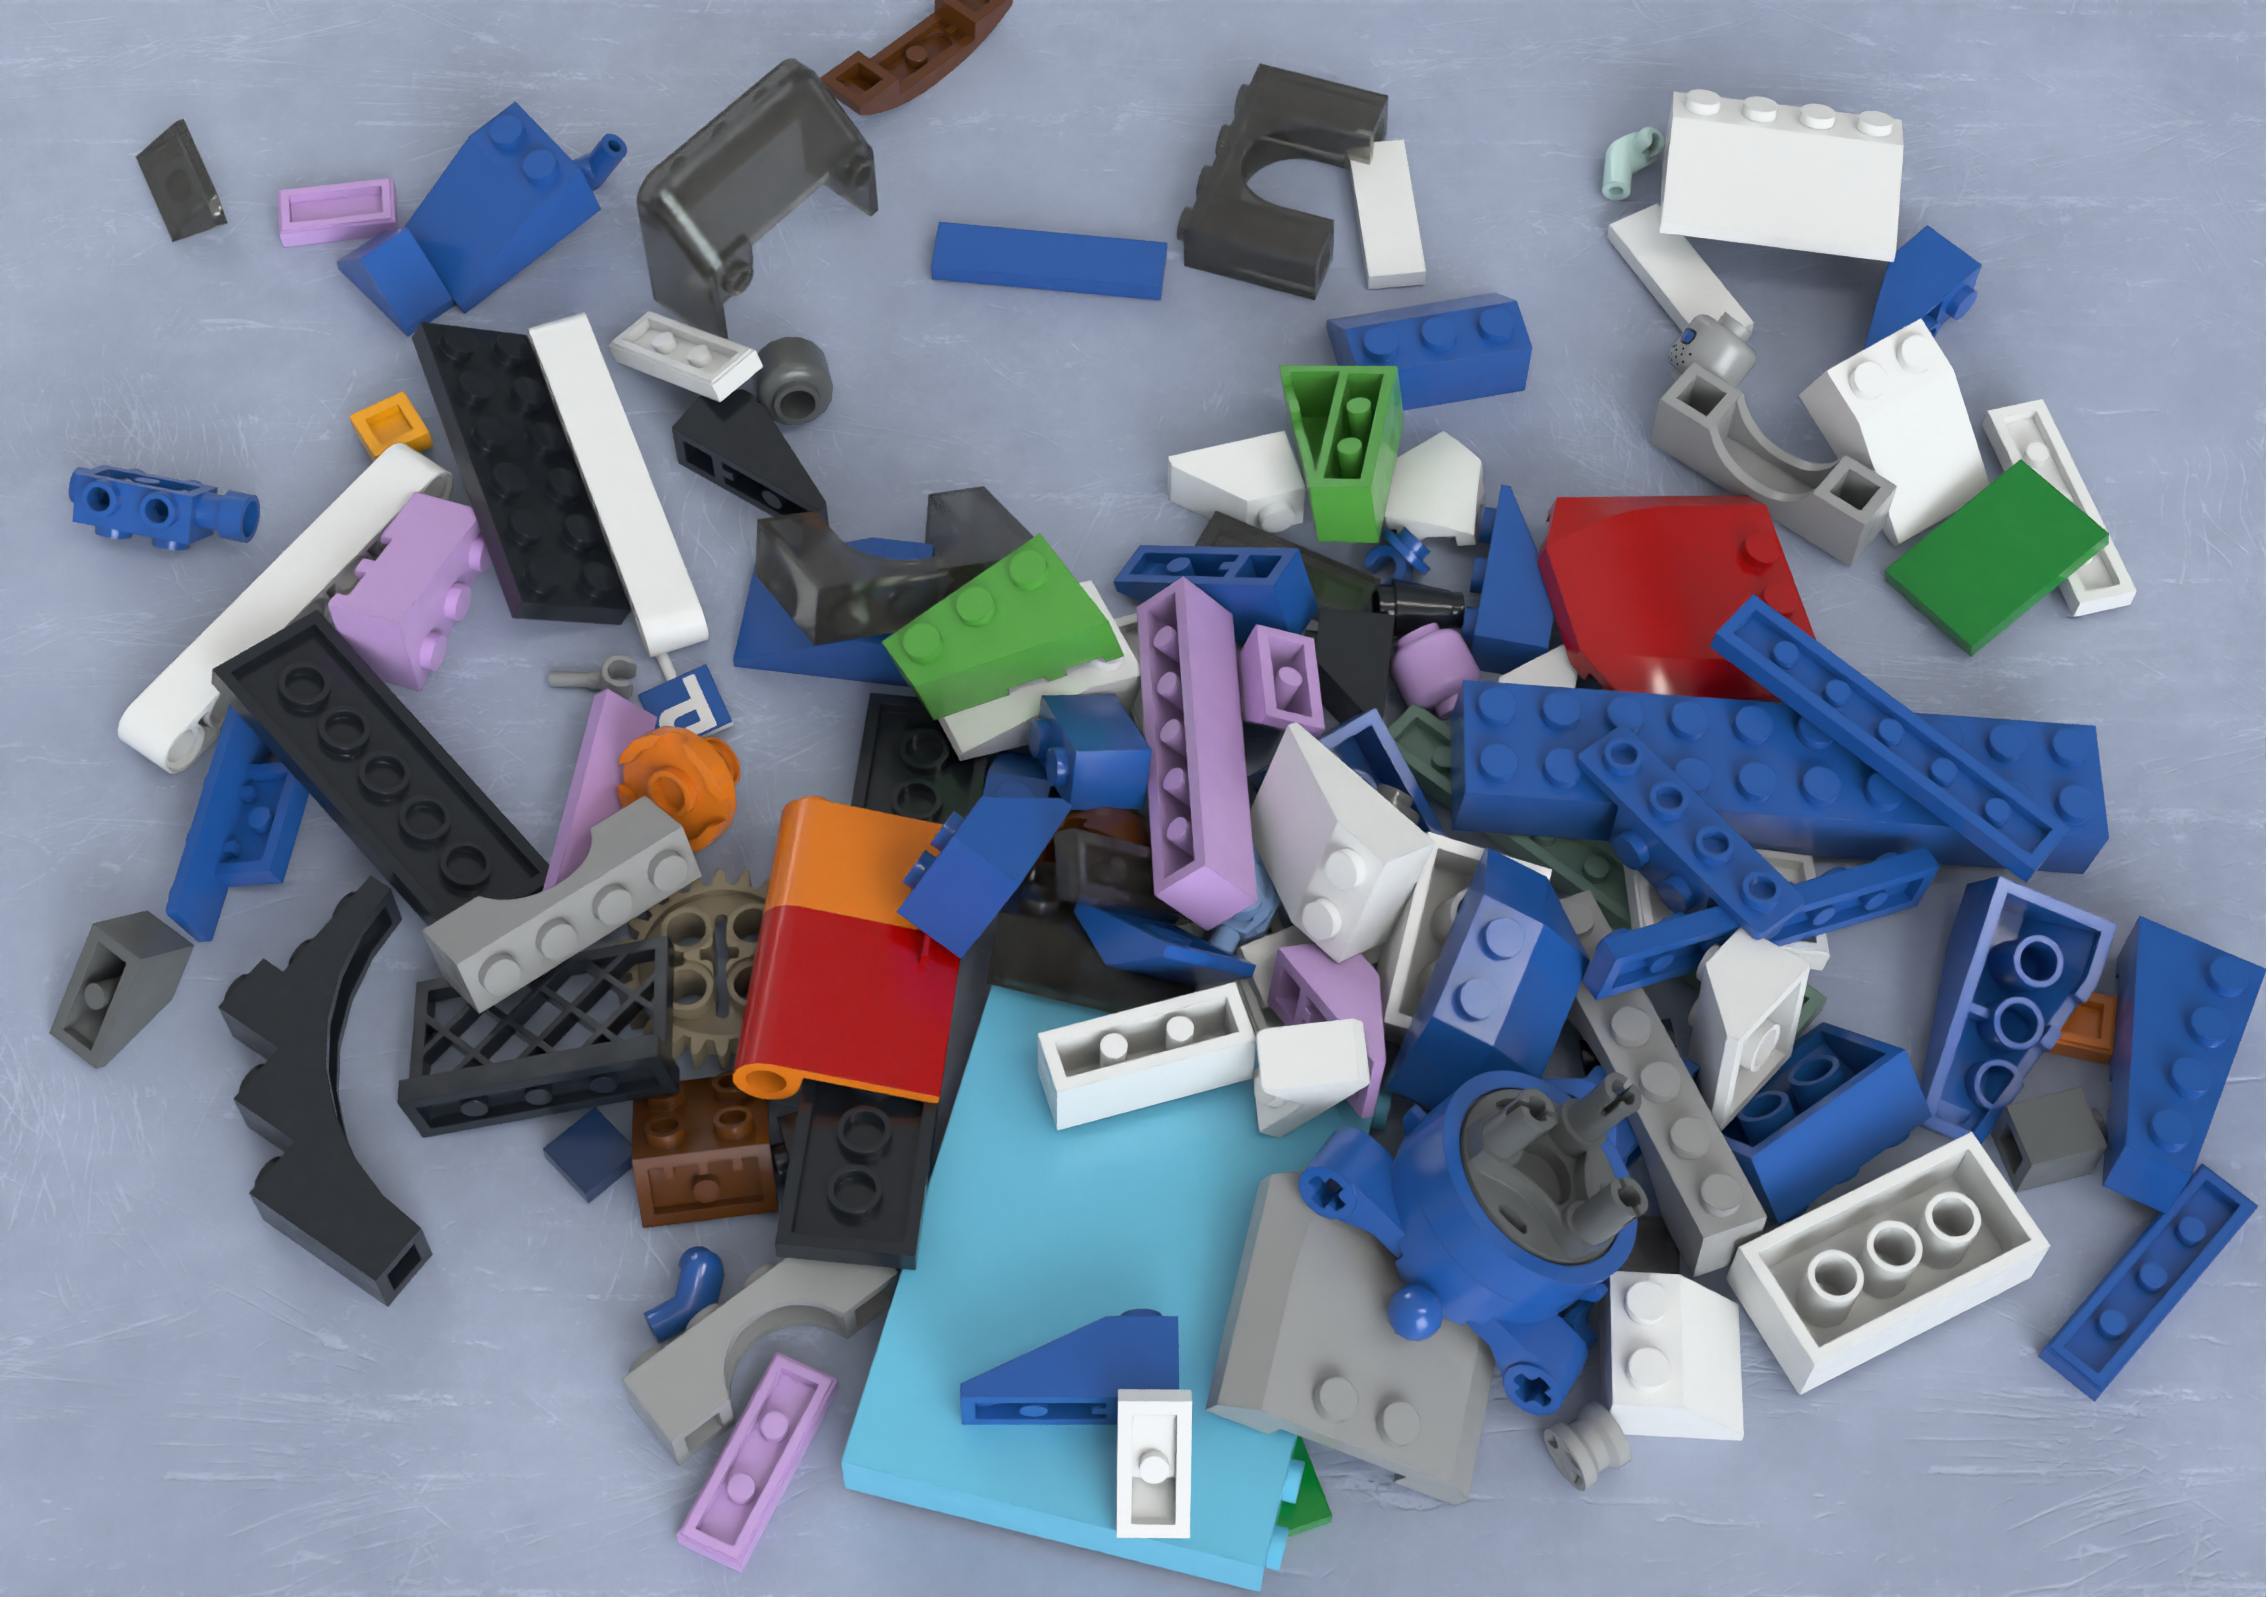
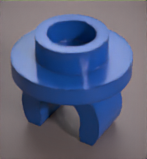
M1405 526L1397 535L1387 527L1381 535L1390 545H1380L1373 548L1366 555L1363 562L1368 569L1376 574L1384 564L1395 561L1396 570L1384 584H1389L1391 578L1411 582L1413 579V567L1424 576L1431 570L1423 561L1431 551Z

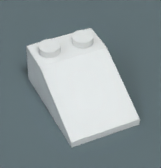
M1921 318L1825 371L1799 394L1800 399L1838 459L1848 455L1897 485L1882 529L1894 548L1954 514L1990 484L1954 369Z
M1092 580L1080 582L1079 584L1109 621L1124 656L1106 663L1104 658L1101 657L1065 669L1067 676L1049 682L1046 677H1042L1009 688L1010 695L938 719L960 761L1029 745L1030 723L1033 719H1039L1041 695L1115 694L1128 715H1130L1141 687L1140 664Z
M1295 722L1287 726L1250 809L1252 840L1291 922L1335 962L1340 963L1388 941L1436 842L1300 724Z

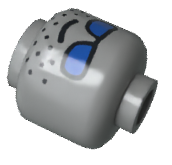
M1726 312L1718 321L1709 315H1697L1668 352L1669 363L1674 367L1669 376L1676 381L1695 362L1737 388L1757 361L1755 351L1746 343L1753 333Z

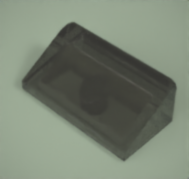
M184 118L180 119L136 156L172 242L227 224L212 180Z

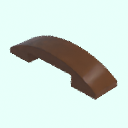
M935 0L933 14L871 58H868L860 51L855 52L820 77L819 87L859 115H872L896 108L936 85L965 61L1002 20L1012 6L1013 0Z

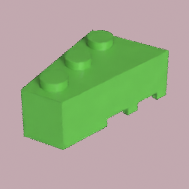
M1279 365L1287 419L1301 476L1306 487V496L1318 542L1379 543L1404 426L1398 367Z
M1040 533L882 641L899 673L933 720L1010 695L1009 688L1042 677H1046L1049 682L1067 676L1065 669L1101 657L1104 658L1106 663L1124 656L1107 618Z

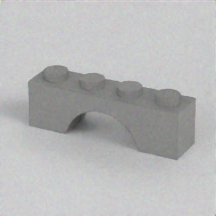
M1693 362L1659 399L1649 441L1651 444L1733 495H1748L1765 504L1772 519L1849 567L1883 529L1897 485L1848 455H1844L1831 463H1812L1785 452L1774 444L1757 426L1748 410L1744 392L1697 363Z
M644 795L590 828L592 843L587 857L577 870L559 884L543 892L519 899L496 900L477 896L426 927L422 932L444 979L480 1014L695 881L702 875L683 827Z
M785 1258L777 1265L774 1262L767 1263L755 1270L746 1279L742 1291L721 1306L715 1303L705 1307L690 1320L686 1327V1332L665 1347L657 1345L646 1350L632 1363L629 1368V1374L622 1378L629 1403L675 1462L681 1465L736 1423L731 1405L732 1380L741 1359L755 1343L775 1331L793 1326L820 1327L849 1339L890 1308L899 1280V1272L896 1268Z

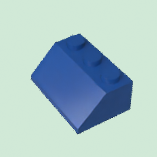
M1494 292L1327 320L1326 328L1338 366L1398 367L1403 411L1525 391L1533 347L1517 301Z
M1822 1022L1794 1042L1791 1057L1722 1130V1134L1767 1215L1766 1220L1781 1225L1785 1221L1801 1216L1806 1212L1810 1203L1835 1185L1845 1183L1858 1174L1860 1167L1881 1152L1904 1142L1912 1130L1932 1117L1905 1049Z

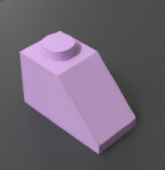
M1256 624L1236 658L1242 722L1282 732L1286 731L1289 724L1297 722L1313 737L1320 738L1325 731L1314 638Z

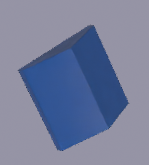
M1079 899L1074 909L1076 917L1103 962L1109 967L1192 986L1252 978L1256 968L1255 964L1168 921Z

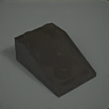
M1043 862L1033 865L1022 883L998 912L987 984L1109 1013H1118L1198 992L1201 985L1192 986L1106 966L1074 913L1078 899L1132 913L1136 912L1092 878L1076 875L1071 868L1063 864Z

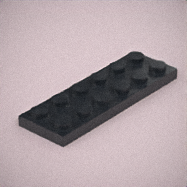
M421 322L412 336V341L512 618L621 625L630 613L631 607L527 335Z
M318 610L212 669V685L427 926H430L477 896L496 900H511L528 897L543 891L549 869V864Z

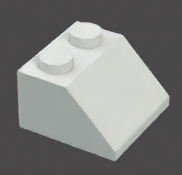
M1742 927L1722 946L1714 944L1703 956L1696 973L1697 980L1701 981L1699 998L1694 1003L1688 1017V1025L1693 1027L1688 1058L1700 1065L1695 1080L1696 1085L1721 1132L1791 1057L1811 963L1764 938L1760 940L1753 939Z
M1616 1271L1608 1277L1605 1285L1609 1290L1599 1301L1601 1405L1611 1413L1625 1435L1742 1441L1744 1427L1739 1304L1680 1274Z

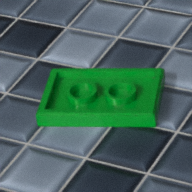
M2020 459L1885 569V581L1972 657L2105 548L2109 543V533Z

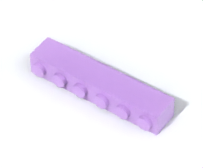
M1183 576L1137 607L1144 735L1146 742L1152 749L1148 775V799L1154 895L1204 930L1209 931L1258 902L1233 614Z

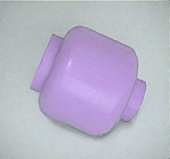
M1431 623L1410 632L1393 645L1396 654L1390 660L1389 674L1408 708L1414 703L1430 713L1435 712L1439 720H1445L1452 715L1463 680L1480 681V669L1461 634L1456 630L1440 629L1437 623Z

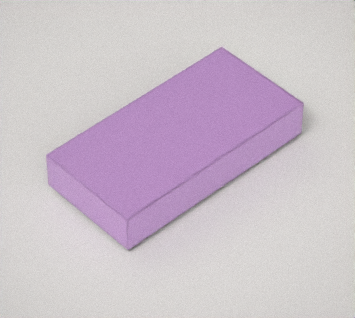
M393 177L278 190L279 236L283 247L371 238L383 231L398 229L397 195Z

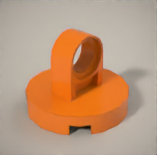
M665 725L636 738L620 755L618 765L624 764V782L617 786V793L622 807L628 806L645 795L683 827L692 852L705 849L717 841L732 825L737 806L735 785L740 780L741 769L735 752L721 739L715 737L702 738L686 728Z

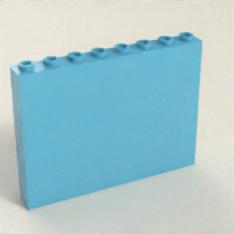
M995 973L927 1188L916 1270L902 1269L842 1457L841 1465L845 1488L1260 1592L1266 1568L1280 1571L1289 1528L1276 1524L1282 1501L1296 1504L1305 1461L1293 1459L1298 1435L1282 1429L1266 1434L1205 1411L1259 1182L1271 1174L1304 1171L1332 1133L1340 1128L1353 1127L1366 1132L1368 1135H1371L1372 1128L1385 1131L1393 1093L1386 1089H1381V1081L1373 1117L1361 1119L1347 1100L1344 1099L1281 1138L1259 1132L1253 1079L1057 1131L1038 1074L1037 1033L1139 1006ZM1257 1044L1255 1051L1254 1070L1259 1067ZM1132 1309H1152L1160 1312L1162 1316H1178L1179 1390H1191L1190 1538L1116 1537L1117 1425H962L960 1384L1105 1316H1120L1125 1311Z

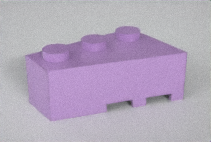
M415 492L381 535V543L387 546L376 561L363 558L355 568V577L361 580L348 596L336 593L327 605L337 632L383 682L420 692L430 671H437L444 660L447 649V637L455 621H462L468 612L471 602V588L479 572H486L492 561L472 507Z

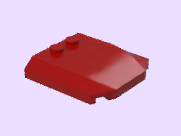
M1748 495L1556 498L1548 511L1546 522H1549L1546 538L1540 546L1537 564L1570 664L1584 680L1594 677L1605 690L1784 703L1710 647L1715 633L1752 594L1816 640L1765 504Z

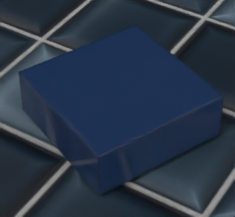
M596 1107L543 1148L545 1158L588 1204L633 1168L632 1144Z

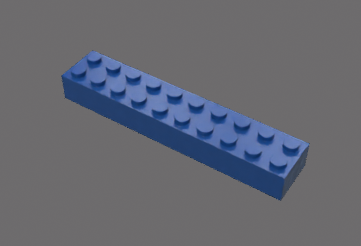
M1463 680L1450 718L1452 830L1609 841L1618 806L1578 768L1577 759L1580 752L1618 726L1625 725L1755 849L1803 855L1875 860L1888 852L1902 854L1927 847L1938 864L2006 869L1786 703ZM1915 713L2071 828L2037 871L2085 873L2109 839L2096 726Z

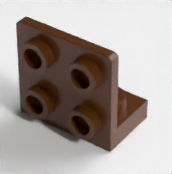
M733 1070L722 1072L715 1077L679 1080V1092L633 1100L632 1165L643 1228L779 1211L770 1141L768 1099L754 1097L741 1091L733 1082Z

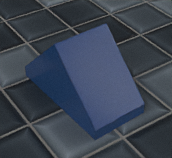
M408 227L383 231L337 261L338 269L407 337L417 330L421 322L430 323L454 307L453 298Z

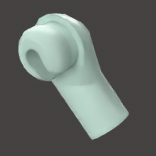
M1644 127L1639 132H1632L1617 139L1608 147L1605 154L1602 193L1606 198L1618 201L1630 195L1632 174L1650 166L1664 150L1665 140L1659 130L1653 127Z

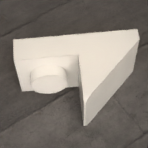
M1353 1018L1266 1028L1256 1033L1259 1067L1253 1071L1260 1133L1281 1138L1371 1084L1362 1021Z
M1118 1389L1116 1438L1117 1538H1190L1191 1390Z

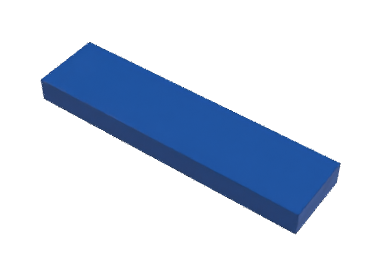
M939 222L931 264V274L933 280L1161 300L1168 243Z
M2202 1163L2191 1175L2168 1214L2160 1212L2053 1336L2038 1357L2095 1402L2251 1217L2258 1205Z

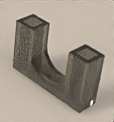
M1259 63L1250 85L1243 83L1238 91L1234 106L1235 117L1232 124H1223L1220 129L1215 148L1216 158L1213 165H1204L1201 170L1196 188L1197 199L1193 208L1186 206L1181 213L1177 227V240L1184 243V266L1315 300L1333 260L1334 220L1272 204L1256 195L1246 183L1260 169L1272 163L1289 159L1312 160L1350 170V160L1370 165L1373 158L1374 142L1384 141L1387 135L1388 95Z
M984 486L928 494L925 543L934 544L935 556L925 559L895 560L860 552L844 543L816 511L757 519L755 575L815 646L897 632L1034 536Z

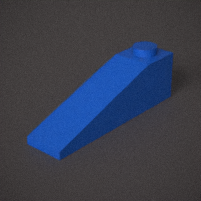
M2002 876L1966 885L1947 943L1921 1081V1090L1932 1117L1920 1124L1919 1127L1953 1141L1973 1132L1980 1144L1984 1142L1995 1127L2005 1106L2011 1104L2024 1087V1078L2045 1051H2050L2061 1037L2060 1029L2077 1006L2085 1003L2098 986L2117 927L2116 923Z

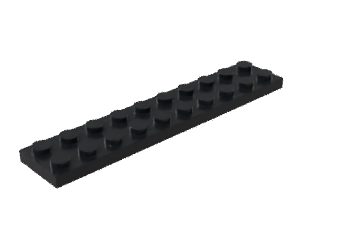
M870 693L851 806L942 825L945 824L954 811L965 819L983 796L990 754L960 761L939 720H933L917 697ZM803 1078L775 1240L776 1257L916 1270L940 1099L938 1104Z

